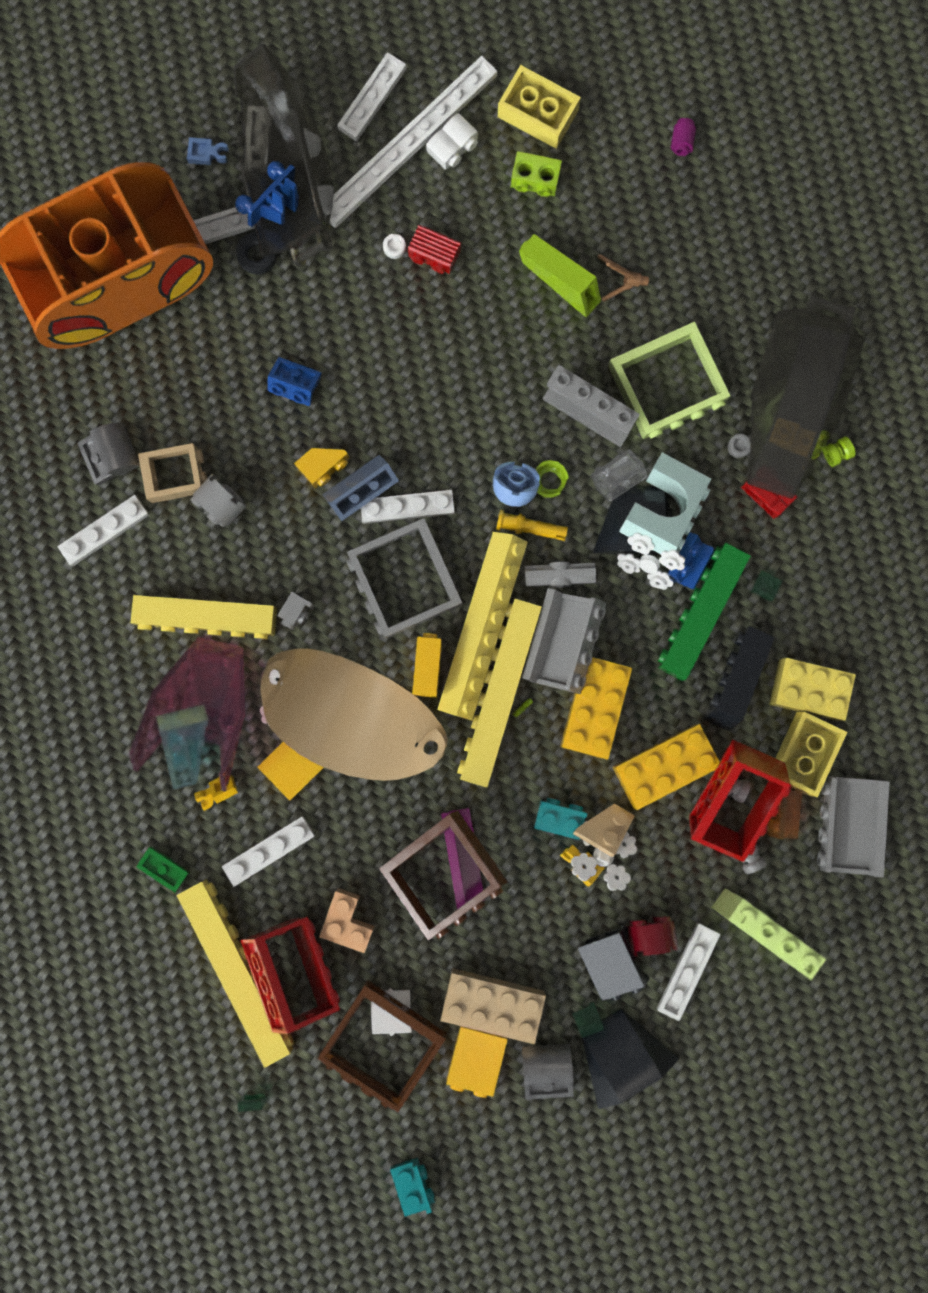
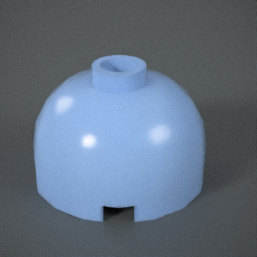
M515 462L502 463L496 468L493 477V490L499 501L509 506L520 507L527 505L537 494L540 485L539 474L534 468L522 463V467L514 465Z

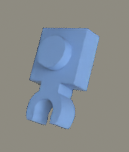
M189 137L187 161L191 164L211 165L212 159H216L219 163L224 164L228 161L227 157L219 155L221 151H229V148L225 143H218L213 146L212 139Z

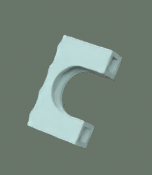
M662 452L646 482L670 494L679 506L680 515L664 517L635 502L619 532L628 537L633 536L634 533L650 536L652 539L651 543L654 544L653 550L659 554L662 551H669L671 549L680 552L685 543L682 537L684 534H689L694 525L691 519L698 516L702 509L699 503L700 501H705L711 490L707 488L711 478Z

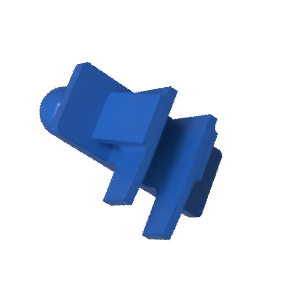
M271 162L267 167V174L275 181L255 203L247 195L237 197L235 208L241 214H248V225L250 227H253L262 217L283 225L285 221V206L293 212L297 210L299 195L297 194V185L294 183L295 167L293 165L285 169L281 162Z

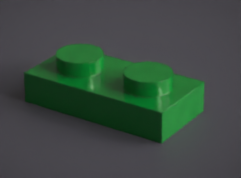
M152 846L147 849L136 868L174 893L178 892L190 871Z

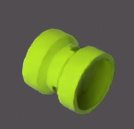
M844 436L838 439L835 444L829 443L823 446V455L827 463L831 467H835L844 459L854 458L855 448L851 440Z

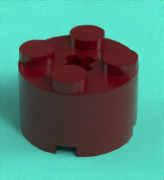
M670 916L653 917V922L647 923L643 919L629 921L630 926H627L628 940L634 956H637V951H639V954L643 953L644 956L671 952L670 947H672V950H679L675 922L670 919Z

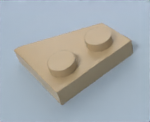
M613 804L574 830L573 834L613 857L635 815Z

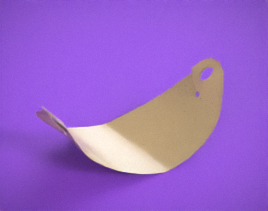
M298 648L282 651L272 656L266 665L261 681V696L265 719L272 731L285 744L310 761L348 776L386 781L399 780L419 774L434 767L443 757L448 741L443 726L424 703L391 679L344 657L314 649ZM273 669H276L280 675L279 681L275 685L269 680V675ZM430 741L438 744L437 752L432 755L424 752L425 744Z

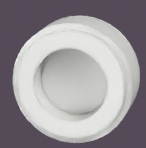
M390 234L384 239L383 249L389 258L398 259L404 255L406 243L401 235Z

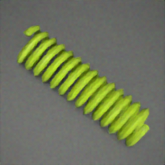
M531 698L520 705L512 715L516 718L519 717L533 703Z

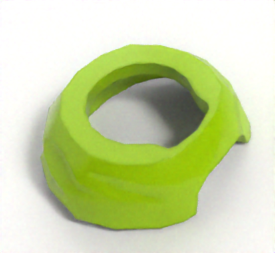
M552 460L543 461L535 469L540 476V485L537 493L542 497L552 498L561 494L569 476L567 470L560 462ZM547 472L556 474L561 480L559 488H544L541 484L543 474Z

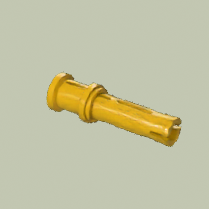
M500 510L496 530L506 529L515 531V534L518 535L524 532L565 541L568 527L525 518L523 514L517 516Z

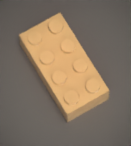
M452 968L440 1021L535 1044L546 995L543 990Z

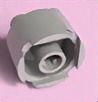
M211 474L193 493V497L190 500L199 509L203 508L209 513L207 517L215 525L219 524L223 528L225 526L228 527L247 505L243 503L242 498L227 484L224 485L222 483L221 485L218 482L220 478Z

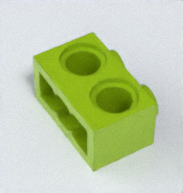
M517 151L511 177V187L520 192H536L544 197L555 196L562 160ZM522 171H526L530 175L522 176L519 173ZM549 176L552 178V180L545 181L542 179V177Z

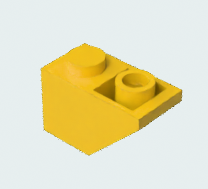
M311 448L294 464L313 487L317 488L328 483L331 479L330 475L336 470L339 472L344 469L348 464L347 460L350 458L345 450Z

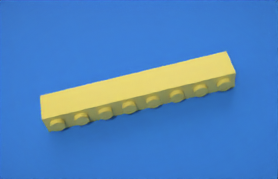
M492 533L437 709L439 711L473 720L528 543L513 534Z
M514 599L513 604H508L505 617H509L506 626L502 625L498 639H501L502 642L500 648L495 647L491 661L495 662L493 671L488 670L484 682L489 685L486 693L481 692L477 705L482 707L480 715H474L471 728L475 729L473 738H467L464 751L468 752L466 761H460L457 771L458 774H461L460 780L488 787L542 606Z
M206 879L181 892L177 897L265 1068L289 1055L293 1050L292 1045H294V1041L290 1033L272 1032L245 952L237 939L239 938V933L234 925H230L227 919L228 912L226 907L222 903L219 904L216 898L218 893L212 882L209 883Z

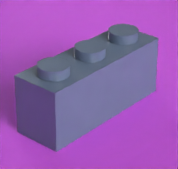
M378 455L322 495L335 514L343 521L399 480L389 464Z

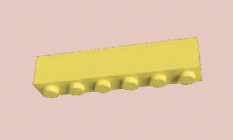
M133 595L131 623L138 625L140 630H152V626L161 627V631L175 632V628L184 629V633L198 634L199 630H206L208 635L222 636V632H231L232 637L245 638V634H254L256 639H268V635L275 636L277 608L270 605Z

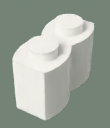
M457 113L426 144L427 152L445 170L450 167L454 168L461 161L462 154L466 151L470 152L476 147L478 131Z

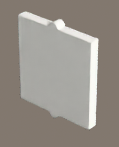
M389 988L385 991L411 1008L410 990H393ZM371 1002L372 1034H389L393 1036L394 1033H411V1027Z

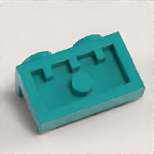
M547 798L546 802L540 801L534 824L535 829L580 840L573 832L587 818L588 813L583 812L584 807L570 804L569 808L560 806L561 801Z
M417 1157L391 1166V1175L404 1216L406 1217L426 1210L427 1214L431 1213L435 1197L432 1188L428 1189L425 1182L428 1179L425 1165H420Z

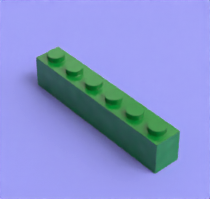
M728 543L723 544L721 547H716L711 557L714 560L711 567H706L700 578L703 580L700 588L696 587L689 598L692 601L689 609L684 608L679 617V620L682 622L678 630L674 628L668 638V641L671 642L668 649H663L657 659L660 662L658 669L681 681L687 680L751 557L749 554Z

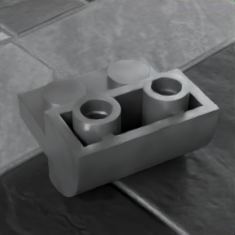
M110 423L89 431L90 435L78 442L95 485H101L116 475H125L140 466L123 423Z
M570 1044L522 1047L526 1100L574 1097Z

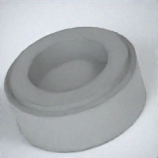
M745 434L734 435L728 442V452L735 458L745 457L752 449L751 439Z

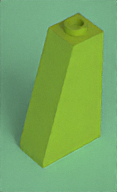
M535 234L522 244L519 253L523 264L587 318L601 302L596 276Z

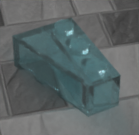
M204 705L156 716L173 790L197 784L202 746H204L205 729L208 725V717Z

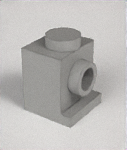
M291 592L277 616L283 619L281 624L293 630L298 624L302 625L309 614L307 609L313 610L314 605Z

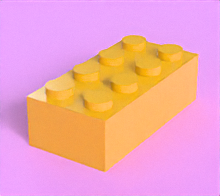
M592 658L586 673V683L582 688L581 694L574 693L560 745L561 748L606 760L609 759L632 671L631 667Z
M694 724L616 764L612 768L633 809L639 810L711 773L717 768L719 760L701 725Z

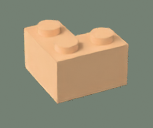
M340 888L335 891L319 936L320 938L365 953L375 926L353 919L360 895Z

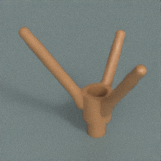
M601 254L597 256L598 259L606 263V266L624 275V286L603 296L602 301H606L625 290L632 289L633 286L648 285V276H641V273L631 272Z

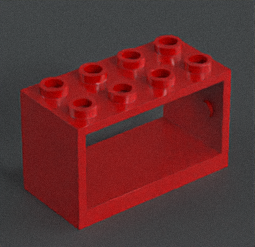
M732 739L689 815L691 840L744 862L748 855L754 853L758 838L766 833L770 818L775 817L778 813L779 803L782 798H786L790 793L791 784L785 762ZM745 769L769 781L737 833L712 821L741 771Z
M308 917L290 919L240 940L273 1033H292L340 1010L338 1005L340 1002L339 995L332 988L330 970L324 965L322 959L323 950L320 944L316 942L314 936L315 927ZM290 929L318 1005L293 1018L265 941L273 936L283 935Z

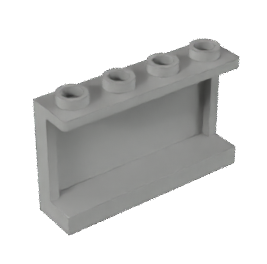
M560 365L557 366L547 382L549 389L543 397L545 402L621 448L640 415L639 413Z
M548 588L522 678L536 684L581 694L582 688L586 683L588 666L592 662L594 645L599 637L600 624L605 616L606 603L594 597H591V599L578 597Z
M827 776L822 787L824 804L820 808V817L823 819V826L819 830L821 852H818L817 864L820 866V870L828 873L839 872L884 877L889 781Z

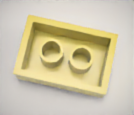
M520 65L498 103V118L557 149L579 111L581 97Z
M790 658L779 659L769 705L806 712L810 715L835 721H846L856 674Z
M796 712L776 756V759L786 764L791 787L808 796L818 797L847 732L806 712Z

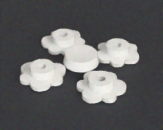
M634 533L633 536H629L627 541L632 545V549L644 555L639 559L635 558L631 553L627 555L620 553L617 557L619 560L618 566L629 574L633 572L638 573L641 569L649 573L647 578L650 580V585L655 588L666 590L668 587H672L674 581L669 578L670 575L667 572L659 570L660 563L670 570H683L685 558L680 556L678 551L671 549L669 551H662L661 557L658 560L652 555H647L650 553V550L654 549L650 536L641 535L640 533Z
M626 832L616 852L622 858H627L629 855H634L637 852V847L634 845L636 839L633 836H629L628 832ZM583 840L584 845H590L589 843ZM597 848L593 853V857H588L586 853H582L580 856H575L571 859V865L574 867L572 873L578 875L581 881H587L590 876L596 874V865L608 866L607 873L604 874V880L611 891L617 889L624 890L626 884L631 880L630 875L625 872L623 866L617 867L611 864L614 856L611 857Z

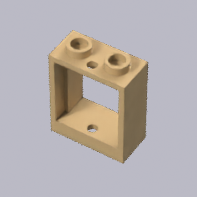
M194 443L138 454L146 499L151 503L192 496L207 479L206 472H202L201 463H204L202 450L198 449ZM189 454L195 484L159 490L154 460Z

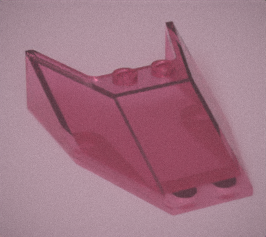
M197 637L152 691L129 751L134 771L141 769L168 735L183 736L217 744L220 747L221 771L219 777L222 791L227 792L246 715L243 647Z

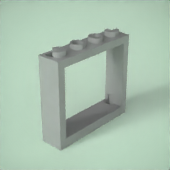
M424 518L347 552L349 556L346 559L347 565L351 572L356 571L359 579L355 580L359 592H365L368 600L364 603L369 614H375L377 622L374 623V626L379 636L383 634L388 639L462 606V601ZM419 530L450 601L388 628L357 557Z

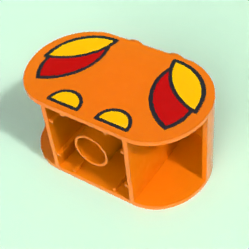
M136 162L116 167L18 216L0 231V264L34 330L36 338L43 346L53 349L76 348L94 343L145 318L193 292L205 281L213 267V258L169 173L163 167L148 162Z

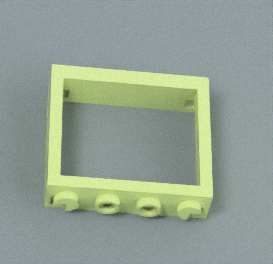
M695 322L611 359L608 365L627 407L640 414L635 424L643 439L648 437L651 439L657 438L663 434V430L670 427L671 430H675L684 425L683 421L692 418L694 421L703 417L707 410H719V408L726 405L725 402L730 397L728 389ZM691 339L717 395L650 425L623 369Z
M726 888L712 906L722 916L811 980L826 960L749 902Z

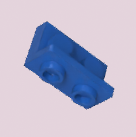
M278 357L268 375L267 390L277 396L310 406L312 394L321 379V372Z
M689 532L679 552L680 556L685 558V567L683 570H670L668 574L674 582L690 589H695L715 551L714 548L702 543L698 535Z

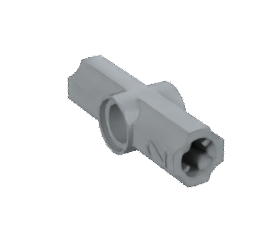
M570 562L549 563V565L525 566L526 587L550 586L561 588L569 587L573 584L596 583L595 563L570 564Z

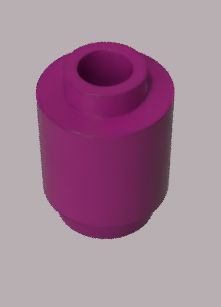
M681 118L674 125L671 150L676 155L685 156L693 151L696 126L692 119Z

